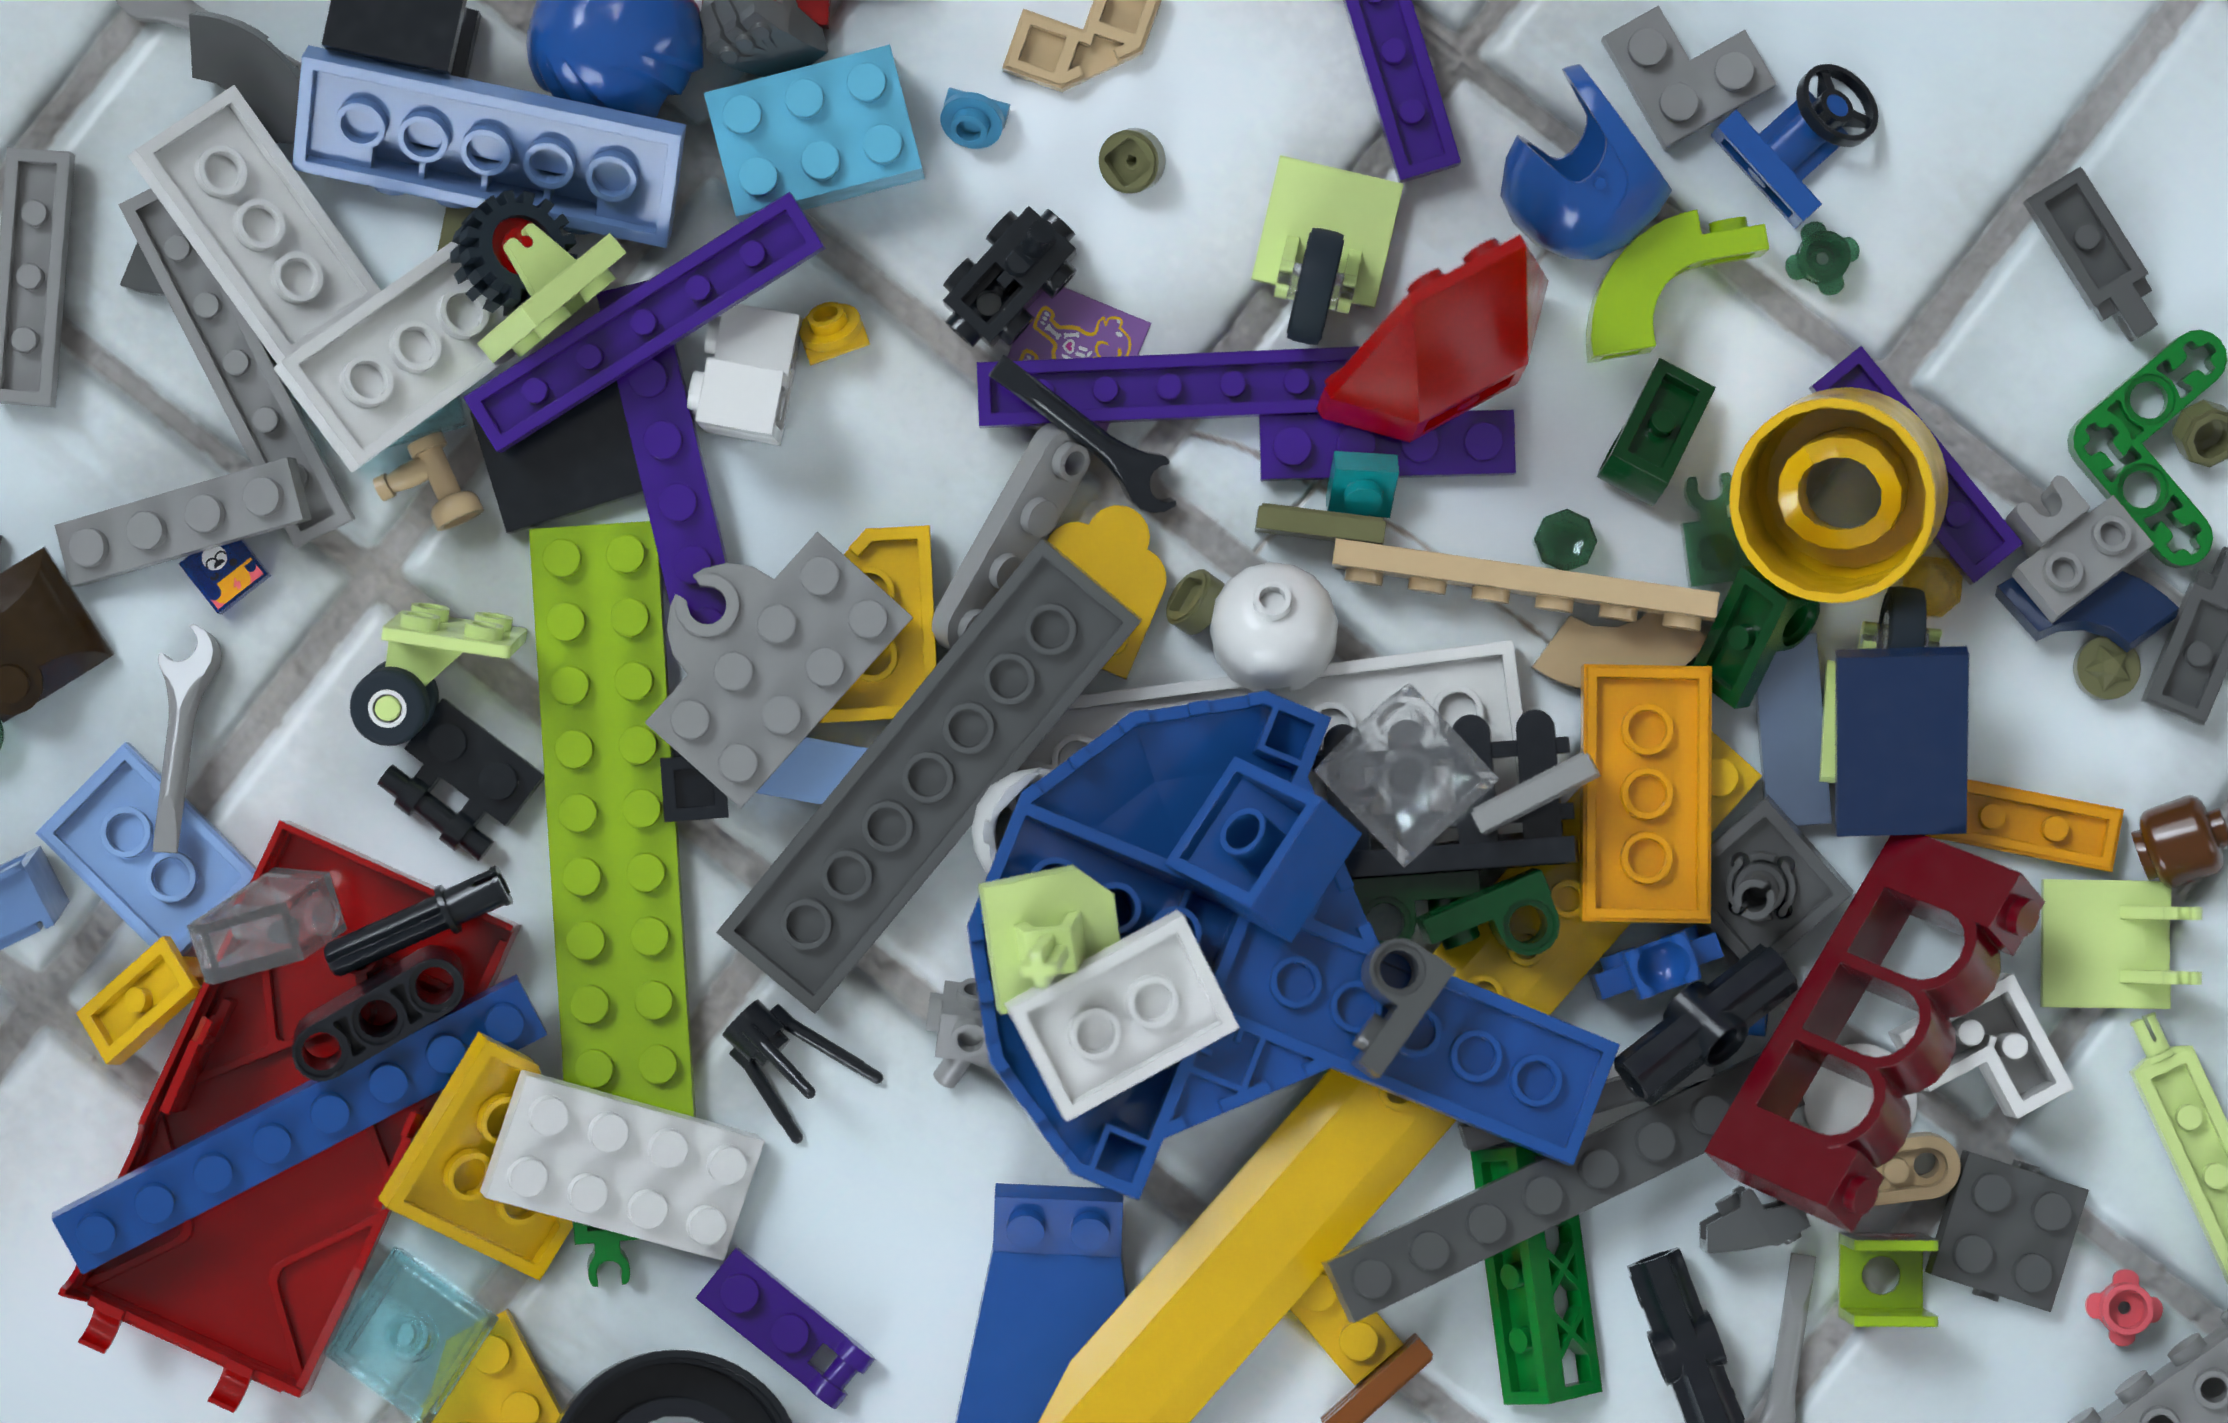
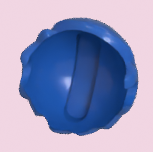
M537 0L530 19L526 41L528 63L538 86L545 92L551 93L553 97L656 118L667 96L682 95L692 73L704 67L703 27L699 16L700 10L694 0Z

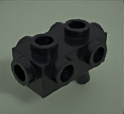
M1030 206L1019 217L1012 211H1009L986 237V240L992 244L991 248L976 264L969 258H966L943 284V287L950 292L943 299V303L952 313L945 323L971 347H974L980 339L991 349L1000 339L1010 346L1034 320L1035 317L1027 309L1044 291L1049 297L1054 298L1076 274L1077 269L1070 264L1071 260L1077 255L1076 248L1069 242L1076 235L1074 231L1049 209L1041 216ZM985 293L996 294L1002 302L999 311L990 316L980 313L977 308L978 299Z

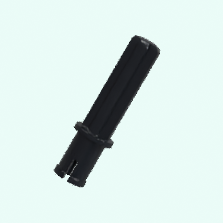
M495 865L489 868L488 871L445 889L443 885H438L434 887L435 896L328 942L323 951L329 968L335 976L341 977L447 929H451L454 934L462 932L461 924L504 905L513 904V898L509 894L511 893L502 872Z

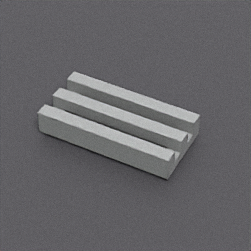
M1581 752L1474 807L1471 815L1480 832L1488 835L1600 777L1601 774L1592 757L1588 753Z

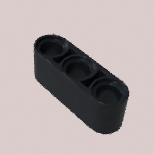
M429 945L420 948L309 1012L299 1021L294 1031L292 1059L295 1067L303 1076L314 1081L331 1080L449 1013L459 1004L463 996L464 968L460 958L453 950L442 945ZM440 967L452 976L453 981L445 991L430 993L418 985L417 978L419 974L425 969ZM384 1000L395 1008L397 1014L387 1024L373 1025L362 1017L360 1011L368 1002ZM328 1033L338 1040L340 1048L334 1055L320 1058L311 1055L305 1048L304 1043L313 1034Z

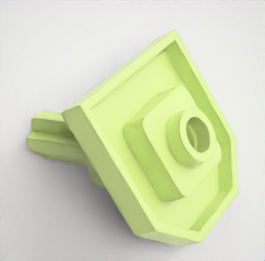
M1074 865L978 884L996 1010L1001 1015L1008 1013L1004 1005L1005 1002L1033 987L1040 989L1049 987L1057 974L1077 973L1085 959L1120 941L1114 894Z

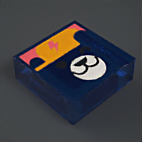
M244 540L189 555L179 563L210 605L220 615L272 576Z

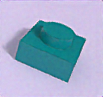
M1334 451L1326 492L1327 511L1390 518L1399 476L1398 455Z

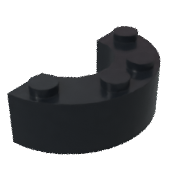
M689 1350L653 1351L635 1355L613 1364L598 1373L580 1388L567 1403L556 1423H649L669 1416L689 1417L700 1423H792L787 1411L777 1397L753 1374L723 1358Z

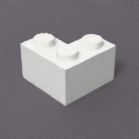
M737 304L708 323L704 352L714 354V358L707 357L704 372H693L687 401V409L693 410V415H696L695 421L706 433L781 446L801 339L799 331L803 320L800 315Z
M2000 972L1995 989L1982 1005L1963 1016L1949 1018L1956 1033L1955 1053L1949 1068L1936 1083L1927 1087L1924 1091L1930 1092L1978 1066L2003 1114L2018 1119L2073 1090L2074 1086L2014 974ZM1919 1016L1888 1032L1897 1050L1904 1047L1914 1035L1919 1022Z

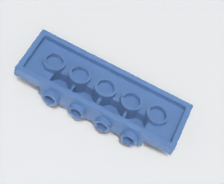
M308 45L301 60L292 166L296 171L372 186L377 191L387 195L410 194L434 199L439 204L449 208H477L492 195L497 198L503 191L514 190L515 199L522 192L528 191L535 193L533 205H539L545 198L554 204L548 213L553 220L562 213L565 215L569 223L563 230L569 233L579 235L596 233L605 236L611 233L615 238L667 248L672 235L687 124Z

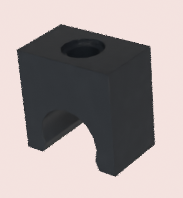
M331 0L321 45L329 50L468 79L481 13L478 10L466 8L467 0Z

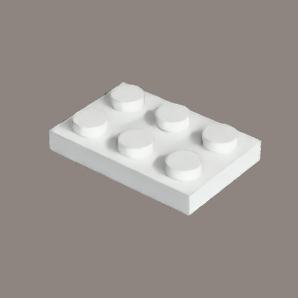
M1178 910L1088 957L1082 962L1077 973L1057 974L1049 987L1043 989L1033 987L1004 1003L1060 1115L1066 1122L1239 1028L1184 915Z

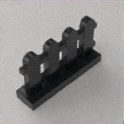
M1529 710L1522 714L1516 724V740L1492 742L1489 724L1483 718L1472 714L1464 715L1454 723L1451 732L1452 745L1428 747L1425 729L1416 721L1409 719L1400 720L1392 725L1387 736L1388 750L1364 751L1362 735L1356 728L1347 724L1335 725L1326 733L1323 741L1324 754L1316 756L1312 770L1313 772L1325 771L1327 802L1362 833L1344 861L1351 879L1580 863L1578 837L1563 836L1562 820L1575 819L1573 802L1561 803L1560 797L1509 823L1523 824L1524 839L1499 841L1498 830L1488 835L1481 833L1471 815L1474 807L1496 797L1493 759L1518 757L1519 782L1521 784L1558 765V754L1570 753L1569 736L1556 737L1555 723L1544 711ZM1453 762L1457 811L1433 812L1429 764ZM1389 767L1392 816L1369 817L1365 768ZM1458 827L1459 844L1435 845L1434 829ZM1394 832L1395 848L1371 850L1370 834Z

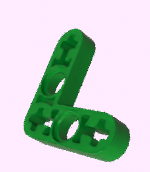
M2204 330L2189 331L2171 341L2082 416L2070 429L2067 439L2068 452L2078 467L2106 500L2112 495L2115 496L2154 543L2150 548L2151 553L2164 565L2174 568L2194 565L2206 557L2213 542L2212 528L2203 514L2142 443L2216 382L2225 371L2227 364L2226 348L2217 336ZM2185 345L2192 350L2203 346L2210 354L2203 362L2208 372L2204 375L2202 371L2197 369L2180 379L2176 385L2186 390V393L2180 398L2173 381L2159 372L2157 366L2163 363L2164 369L2168 374L2186 361L2187 355L2182 349ZM2139 383L2153 384L2163 394V409L2155 418L2147 419L2140 417L2131 407V392ZM2088 426L2096 432L2104 428L2109 429L2113 437L2109 439L2107 446L2116 458L2125 457L2129 451L2136 460L2118 469L2111 480H2109L2104 475L2103 470L2114 466V464L2101 451L2093 455L2087 453L2084 446L2088 444L2090 437L2085 430ZM2133 472H2142L2149 475L2156 484V498L2146 508L2134 507L2124 497V481ZM2169 500H2171L2177 509L2165 515L2177 528L2190 525L2194 529L2195 534L2189 540L2194 548L2192 553L2190 554L2185 549L2172 552L2167 545L2173 538L2169 528L2163 521H2159L2150 529L2144 521L2145 518L2162 511Z

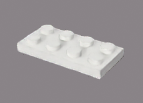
M235 85L128 155L129 159L277 364L381 291Z
M450 242L287 356L273 368L352 473L516 355L511 348L493 363L478 346L477 343L508 316H503L504 306H500L493 313L482 309L487 300L482 294L472 301L465 294L473 287L469 279L460 284L457 283L454 273L462 267V264L451 263L450 252L459 244Z
M521 1069L480 1192L487 1199L724 1261L765 1141L754 1133Z

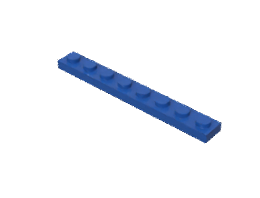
M516 974L459 1003L449 1013L342 1075L328 1081H314L311 1079L52 1212L51 1220L80 1272L84 1274L444 1089L478 1031L517 1051L547 1036L546 1028Z

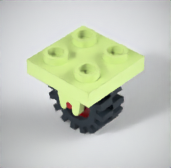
M514 190L503 191L497 198L492 195L461 222L462 226L455 232L452 242L459 245L450 252L451 263L462 264V267L454 273L457 283L460 284L469 279L473 287L465 294L472 301L482 294L487 298L482 309L493 313L500 306H504L503 316H508L477 343L493 363L511 348L521 358L616 279L608 268L625 255L626 251L611 233L577 259L578 254L568 253L577 244L575 234L562 235L561 229L569 223L565 215L562 213L553 220L548 213L554 204L545 198L539 205L535 206L533 205L535 193L528 191L522 192L516 199Z

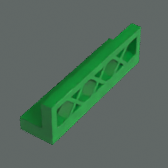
M1519 1145L1487 1147L1474 1152L1470 1151L1475 1189L1535 1161V1157L1542 1155ZM1579 1214L1556 1225L1558 1227L1560 1244L1554 1255L1547 1248L1545 1231L1485 1259L1504 1405L1553 1404L1603 1392ZM1559 1284L1566 1290L1568 1308L1563 1319L1555 1312L1553 1297ZM1569 1348L1575 1354L1578 1381L1565 1384L1562 1359Z

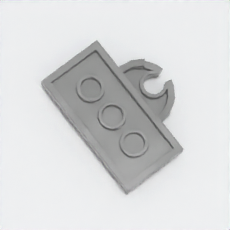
M818 531L775 579L753 566L735 563H724L704 568L695 573L693 578L700 587L716 589L722 593L726 600V611L717 622L702 624L694 620L689 612L687 600L675 594L670 605L667 634L673 656L688 675L645 721V724L740 809L743 808L913 619L905 609Z

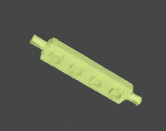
M2153 1012L2142 1016V1019L2130 1022L2146 1058L2142 1059L2129 1072L2228 1284V1122L2193 1046H2169L2156 1018V1013Z

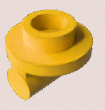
M825 302L817 305L803 319L799 331L810 366L870 345L858 310L844 303Z

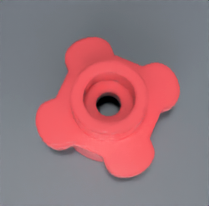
M2129 1269L2116 1271L2113 1274L2110 1285L2100 1293H2091L2085 1301L2086 1313L2091 1318L2099 1319L2109 1330L2110 1341L2118 1346L2131 1345L2135 1341V1335L2145 1330L2150 1323L2159 1321L2163 1313L2161 1301L2156 1297H2150L2147 1291L2140 1287L2139 1276ZM2125 1301L2129 1304L2130 1309L2127 1313L2121 1314L2118 1306L2121 1302Z

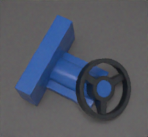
M1821 64L1808 71L1798 83L1796 91L1797 100L1759 134L1736 109L1710 135L1794 229L1822 205L1802 180L1840 146L1854 147L1863 143L1872 135L1878 124V108L1868 87L1854 73L1838 65ZM1818 76L1816 99L1809 91V83L1811 78ZM1831 77L1844 83L1856 94L1864 108L1865 115L1853 109L1851 101L1845 94L1835 90ZM1843 127L1865 128L1862 134L1849 135Z

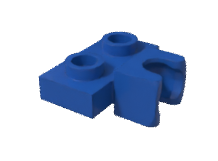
M1694 925L1662 936L1659 940L1645 945L1631 947L1600 958L1603 971L1592 974L1589 978L1597 1000H1603L1634 989L1637 1000H1643L1663 991L1702 979L1699 965L1724 957L1716 932L1699 936L1697 927Z

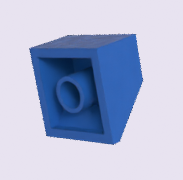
M1234 756L1164 865L1245 920L1291 943L1362 833L1322 797Z

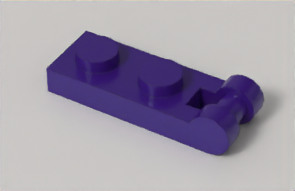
M738 1246L696 1297L699 1302L805 1385L817 1398L835 1410L848 1395L844 1388L856 1373L864 1374L876 1360L861 1344ZM823 1343L838 1355L825 1372L809 1361Z

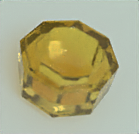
M1922 556L1900 578L1899 586L1923 590L1926 599L1927 617L1940 618L1961 601L1963 577L1947 558Z

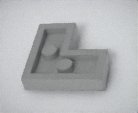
M1659 5L1603 36L1601 40L1663 150L1776 86L1775 80L1746 30L1737 33L1690 60Z

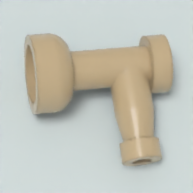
M441 431L428 434L410 443L407 449L412 460L400 465L388 475L384 473L373 479L375 490L383 501L395 497L397 492L413 488L429 480L438 500L431 510V517L437 531H444L459 526L484 512V508L474 492L461 491L443 451L447 442Z

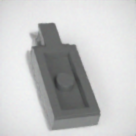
M2081 166L2023 202L2088 308L2094 310V313L2101 322L2112 316L2129 342L2140 338L2158 325L2141 298L2152 291L2145 278L2149 273Z
M2225 546L2220 552L2212 573L2198 570L2193 583H2189L2177 617L2174 619L2141 699L2144 703L2198 725H2204L2207 721L2228 671V547Z

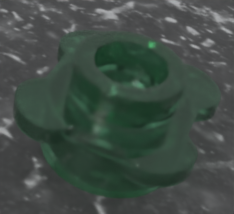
M1810 222L1801 229L1800 236L1802 242L1796 254L1787 258L1785 270L1792 280L1805 279L1817 285L1821 294L1833 296L1843 289V275L1849 264L1859 257V246L1851 237L1843 238L1835 232L1826 231L1824 224L1821 222ZM1819 253H1825L1828 256L1826 264L1821 265L1817 262L1816 257Z

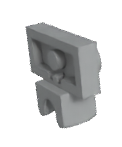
M2056 476L2041 495V502L2048 510L2050 517L2040 515L2029 503L2021 502L2005 519L2006 523L2023 542L2021 548L2029 556L2028 559L2015 568L2011 575L2051 624L2147 553L2154 545L2114 495L2091 512H2088L2090 509L2088 503L2068 479L2063 476Z

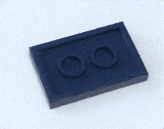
M1967 646L1836 649L1835 831L1837 837L1967 834L1969 652Z

